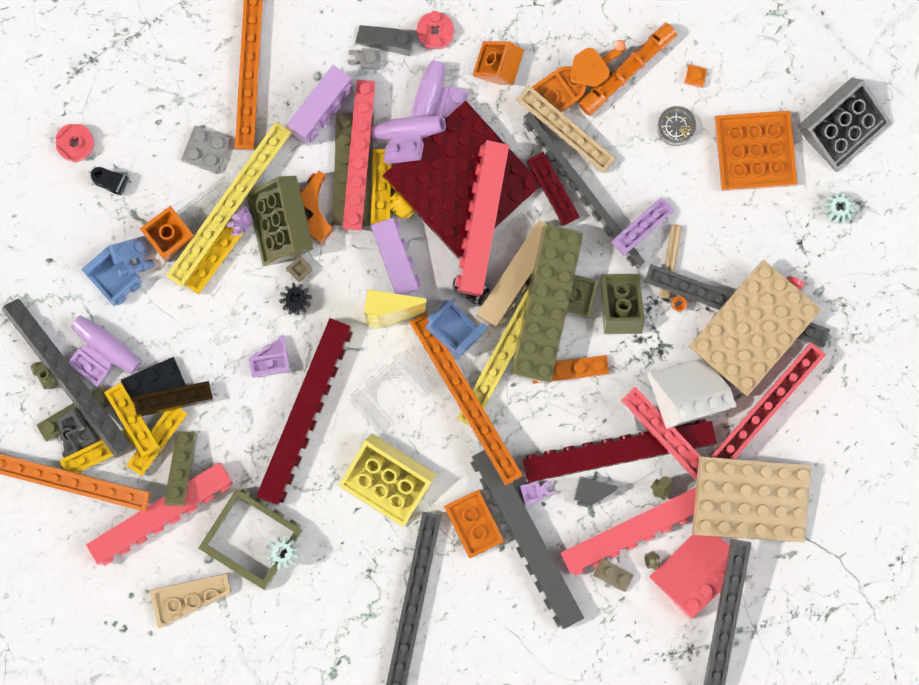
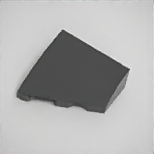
M77 407L58 418V424L61 429L60 440L63 441L64 447L62 456L64 458L99 439L94 429Z

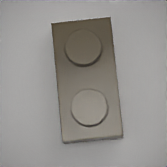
M601 558L593 575L623 592H626L633 578V574Z

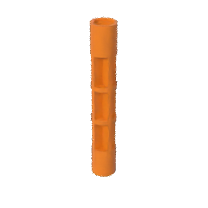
M664 22L648 37V40L641 47L632 52L628 59L611 72L606 81L594 87L578 102L583 112L591 117L603 106L612 94L621 86H624L626 81L640 68L645 67V64L654 55L662 51L677 37L674 28L667 22Z

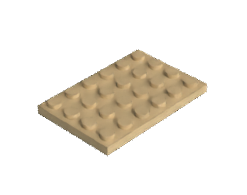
M763 259L688 347L742 394L748 397L822 309Z
M699 456L692 534L805 543L811 465Z

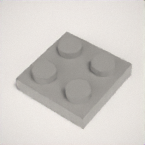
M195 125L181 161L217 174L231 139Z

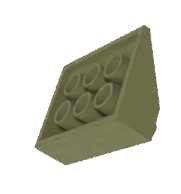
M296 175L278 176L248 194L247 199L254 221L253 225L263 267L303 255L313 250V242Z

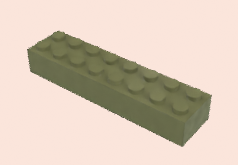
M550 224L543 226L511 368V376L545 384L551 383L584 235L583 232Z

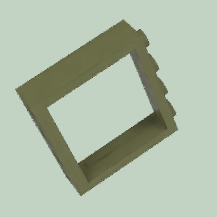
M242 488L241 491L236 489L198 549L258 587L266 590L279 570L277 569L278 562L271 567L263 580L209 546L212 538L238 498H241L293 531L286 544L291 540H294L295 544L303 531L299 529L301 526L299 523L292 519L288 522L283 518L285 515L276 509L272 512L267 508L268 504L261 499L255 501L250 498L252 494ZM287 549L281 551L279 555L281 559L285 558Z

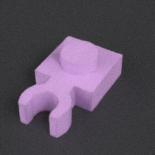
M247 206L239 207L232 215L234 221L229 222L227 226L234 228L232 236L240 235L246 231L254 222Z
M538 481L518 486L523 504L526 505L543 500L542 494L545 496L555 494V491L548 492L546 490V486L552 484V481H546L541 486H539Z

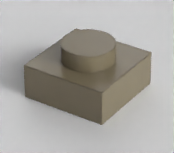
M298 256L286 267V270L298 283L313 271L301 256Z

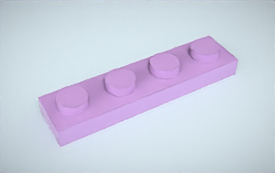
M661 197L614 238L611 243L625 256L675 210Z

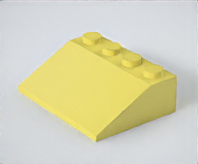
M370 289L367 291L364 316L366 324H369L371 328L380 329L381 326H389L426 313V298Z
M371 433L363 443L339 486L404 527L437 474Z

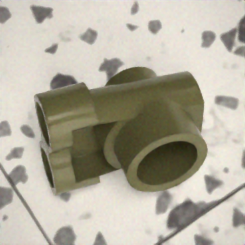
M41 361L30 366L33 375L38 377L43 389H53L57 386V381Z
M667 476L662 477L660 480L656 478L650 486L652 495L657 498L660 497L665 501L673 490L670 486L671 479Z

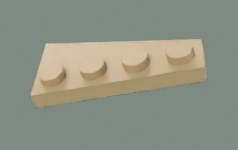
M227 573L150 590L158 629L230 594L231 588Z

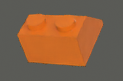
M483 41L472 76L499 85H514L524 50L510 41Z
M171 205L140 228L165 262L179 253L194 237Z

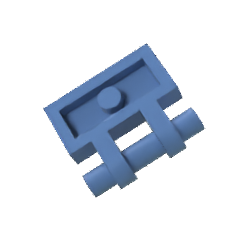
M145 236L109 246L114 264L121 263L122 268L118 269L119 276H131L134 272L138 271L145 272L155 265L153 260L146 261L144 256L150 254ZM136 258L137 264L131 265L129 260Z

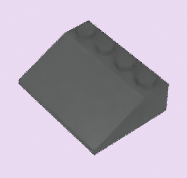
M851 77L797 127L811 146L835 172H838L892 122L865 82Z

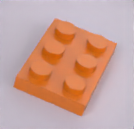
M479 489L444 506L469 559L504 542Z

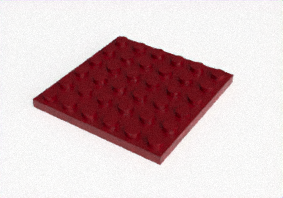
M466 100L445 118V131L422 139L424 146L421 160L395 163L382 175L458 260L464 254L462 242L464 238H467L468 231L465 230L467 219H470L471 212H468L470 201L474 199L472 187L473 183L477 182L478 175H475L477 163L480 164L481 157L478 156L480 146L487 140L505 144ZM510 148L508 149L494 229L540 187L537 178Z

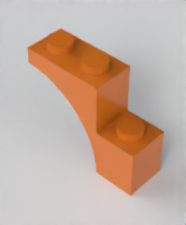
M318 171L307 180L309 184L305 189H300V194L304 203V210L313 215L306 218L310 236L317 243L323 245L333 232V228L325 221L319 210V191L326 177L325 174Z

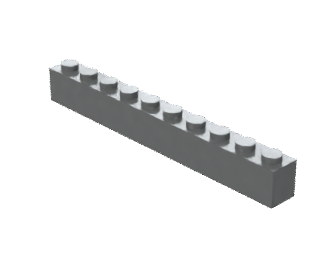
M484 450L472 456L473 461L470 464L475 473L479 471L482 477L479 481L484 490L488 488L491 494L489 500L493 507L497 505L500 511L498 516L502 524H507L509 528L507 533L511 541L515 540L519 546L516 550L520 558L524 557L528 564L525 567L529 575L535 576L537 581L534 584L539 593H544L546 599L543 601L547 609L553 610L555 616L552 618L556 626H561L562 629H565L584 619L513 483L505 486Z

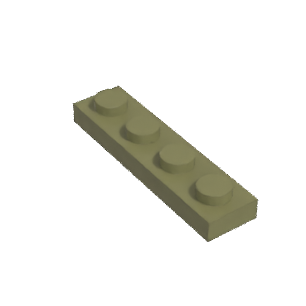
M104 385L92 391V394L103 408L111 404L104 393L107 391ZM74 403L36 425L46 442L61 434L58 418L75 408Z
M177 431L164 499L166 506L185 507L197 441L196 432Z

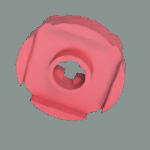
M438 11L425 14L417 25L418 40L425 48L431 50L447 47L453 39L454 26L447 15ZM432 27H434V28L438 27L440 34L437 35V34L435 33V34L432 35V34H431V32H432V29H431V28H432Z
M67 124L58 131L56 135V149L65 160L77 163L86 159L93 151L95 145L93 135L84 125ZM71 139H79V145L71 147Z

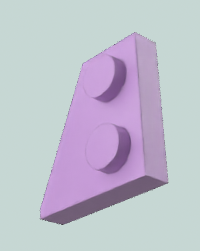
M284 335L279 336V339L271 345L268 344L260 352L249 357L252 378L290 372Z

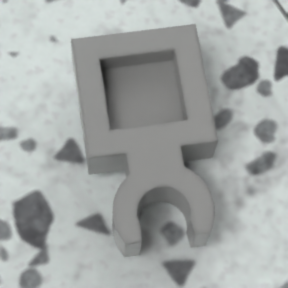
M362 48V54L356 50H349V55L356 57L354 60H348L349 65L361 63V69H380L381 50Z

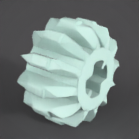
M834 192L832 197L828 196L826 198L827 202L823 204V207L827 208L823 211V214L830 215L827 218L828 221L834 218V224H837L839 220L842 224L846 222V219L851 220V214H854L856 211L854 208H851L855 205V202H849L851 199L850 195L844 198V192H841L839 196ZM837 206H842V209L837 211Z
M286 536L283 538V543H281L279 537H276L277 544L272 541L269 542L273 549L266 548L267 552H272V555L266 556V559L274 558L270 565L274 566L278 562L277 569L279 570L282 567V563H284L285 569H289L287 562L289 561L294 565L295 561L291 558L299 557L298 554H293V551L299 549L298 546L291 548L294 540L286 544L288 540ZM283 547V550L287 549L285 558L281 559V556L278 557L277 553Z

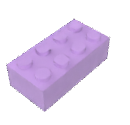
M332 65L287 123L288 130L292 132L291 135L306 146L310 142L314 143L319 136L318 131L321 128L324 129L330 122L329 117L332 113L336 114L342 105L340 103L342 100L349 98L352 94L351 77L335 65Z

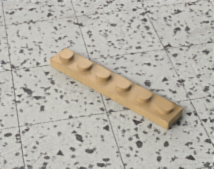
M529 85L516 99L602 173L616 159Z

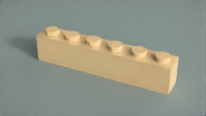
M540 219L477 313V318L494 329L498 325L502 326L507 319L505 316L508 309L513 310L518 302L515 300L518 294L522 295L528 287L525 283L529 278H532L542 229L546 225Z

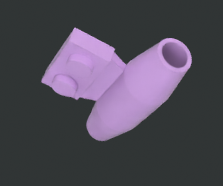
M431 60L421 79L411 116H443L445 119L467 100L469 92L452 86L443 87L446 65L439 61Z
M418 115L396 118L372 126L371 135L375 141H390L386 145L384 155L386 164L421 160L424 143L421 138L445 131L446 122L443 116Z
M81 315L71 325V328L87 345L78 348L68 363L95 386L99 387L108 376L111 364L131 374L140 366L141 361L132 351L100 325Z

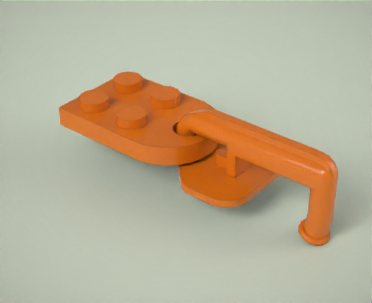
M617 40L614 44L615 48L603 57H600L595 49L586 48L575 55L572 67L564 66L558 68L532 86V88L562 113L581 100L585 94L586 86L597 87L608 79L610 71L607 64L626 51L625 42Z

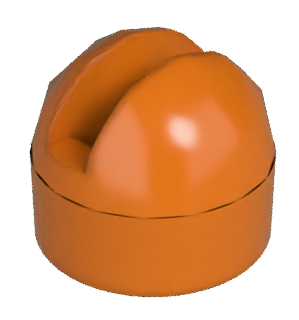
M675 296L671 300V307L675 311H683L687 306V301L682 296ZM681 300H682V302H683L682 304H678V305H675V306H674V303H675V302H678V301H681Z

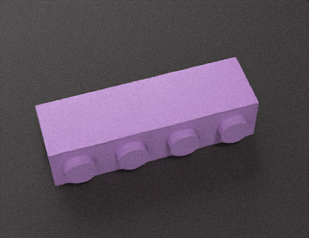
M393 218L371 225L395 294L406 295L419 290L418 286L421 284L418 275H413L411 269L414 267L411 256L407 257L405 250L408 249L404 238L400 239L398 233L401 231L398 220L394 221Z

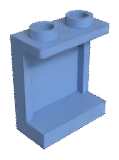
M109 246L81 269L113 306L122 304L127 299L126 295L137 291L141 287L140 283L143 282L135 272L131 276L118 275V269L122 268L121 263L114 264Z
M453 297L450 301L446 299L439 306L440 310L438 312L434 311L427 318L429 322L425 328L459 359L484 334L488 327L483 322L477 326L454 305L457 299Z

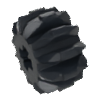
M292 283L291 290L288 286H285L284 288L287 293L281 292L280 295L284 298L279 300L280 304H285L282 309L285 311L289 308V315H292L295 310L296 315L299 316L300 309L306 313L307 310L304 305L311 306V303L306 300L312 299L311 295H306L309 289L305 288L302 290L303 284H299L298 288H296L295 283ZM293 296H295V297H299V296H300V297H301V298H299V302H298V303H296L295 301H294V302H291V301H293V299H292Z

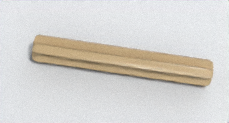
M676 224L671 225L664 269L675 272L682 231V227ZM661 289L660 297L670 299L671 292Z

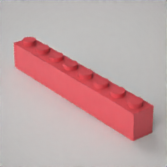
M487 140L479 149L478 156L481 157V161L476 166L475 175H478L477 182H474L472 187L474 199L470 201L468 212H471L470 219H467L465 230L468 231L467 238L463 239L462 249H464L463 257H460L458 268H461L460 276L457 275L455 280V287H457V292L478 297L483 294L509 149L507 144Z
M812 342L808 344L710 457L735 459L826 354Z
M219 462L189 481L185 507L166 506L164 504V496L149 505L147 511H139L92 540L86 546L97 565L103 564L107 566L114 561L113 557L120 554L123 556L131 551L130 547L134 544L141 545L148 540L147 536L154 533V535H157L164 530L163 526L168 523L173 525L181 520L180 516L184 513L191 514L198 509L197 505L204 502V504H207L214 499L213 495L218 492L221 494L231 489L230 485L233 482L223 465Z
M696 488L559 553L569 574L574 573L577 576L586 571L584 567L590 564L592 567L597 566L601 558L609 556L612 559L620 555L619 550L625 547L628 551L638 546L636 542L642 539L647 542L655 538L654 533L661 531L663 534L672 530L671 525L677 522L679 525L690 521L689 516L694 515Z

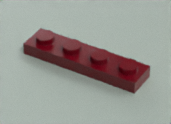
M544 151L528 159L527 163L537 178L562 227L580 219L578 212Z

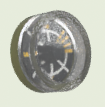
M681 106L667 108L661 114L657 123V133L660 139L670 146L686 144L696 130L694 115L687 108Z

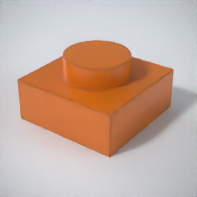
M689 64L684 84L703 88L707 68Z

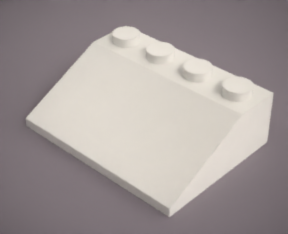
M703 359L647 374L666 429L723 413L737 407L730 387L718 372Z

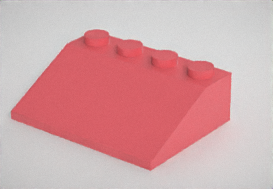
M692 534L649 577L689 619H693L721 591L729 545L718 536Z

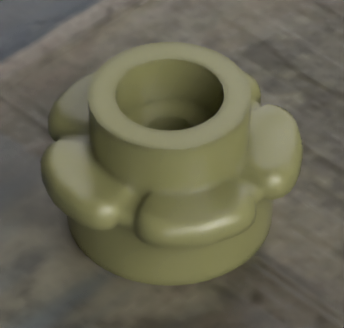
M654 551L645 554L644 561L647 569L653 568V570H656L657 566L660 565V556Z

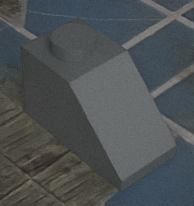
M580 477L573 501H577L578 506L588 508L589 505H593L617 491L618 486Z

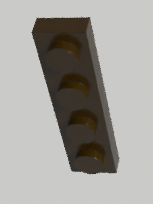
M209 381L135 396L132 397L136 416L141 417L213 401Z

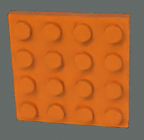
M790 110L718 115L714 117L721 191L797 186Z

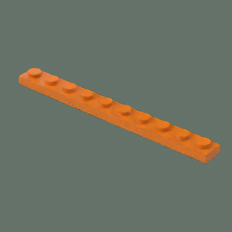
M244 0L235 150L254 151L263 0Z
M424 313L411 320L409 324L503 483L507 486L523 475L449 350L425 328L429 321L427 320V313Z
M0 453V474L144 512L147 511L151 495L150 491Z

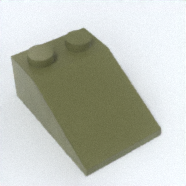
M601 274L604 334H642L645 318L639 274Z

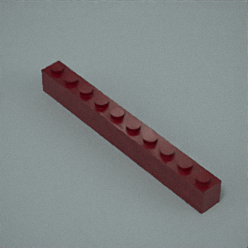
M329 318L256 495L257 498L277 506L280 505V502H285L288 494L285 492L287 485L292 484L295 474H292L295 466L299 467L302 460L300 453L302 449L306 450L310 439L307 436L309 431H314L317 423L314 420L316 414H320L323 409L324 395L328 396L332 386L329 384L332 377H336L339 367H336L339 360H343L346 353L344 346L346 342L349 343L353 336L350 325Z
M706 419L696 420L693 425L688 426V423H685L675 428L694 449L717 444L712 421L707 422ZM641 431L638 432L639 436L631 437V434L620 436V440L613 441L612 438L602 439L600 444L594 445L593 442L583 443L580 448H575L574 445L567 446L561 452H556V449L544 451L545 455L537 456V453L525 455L526 459L522 460L526 483L668 455L670 453L650 432Z

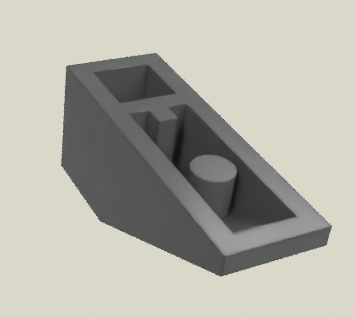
M359 25L355 44L410 56L414 42V32L397 28Z

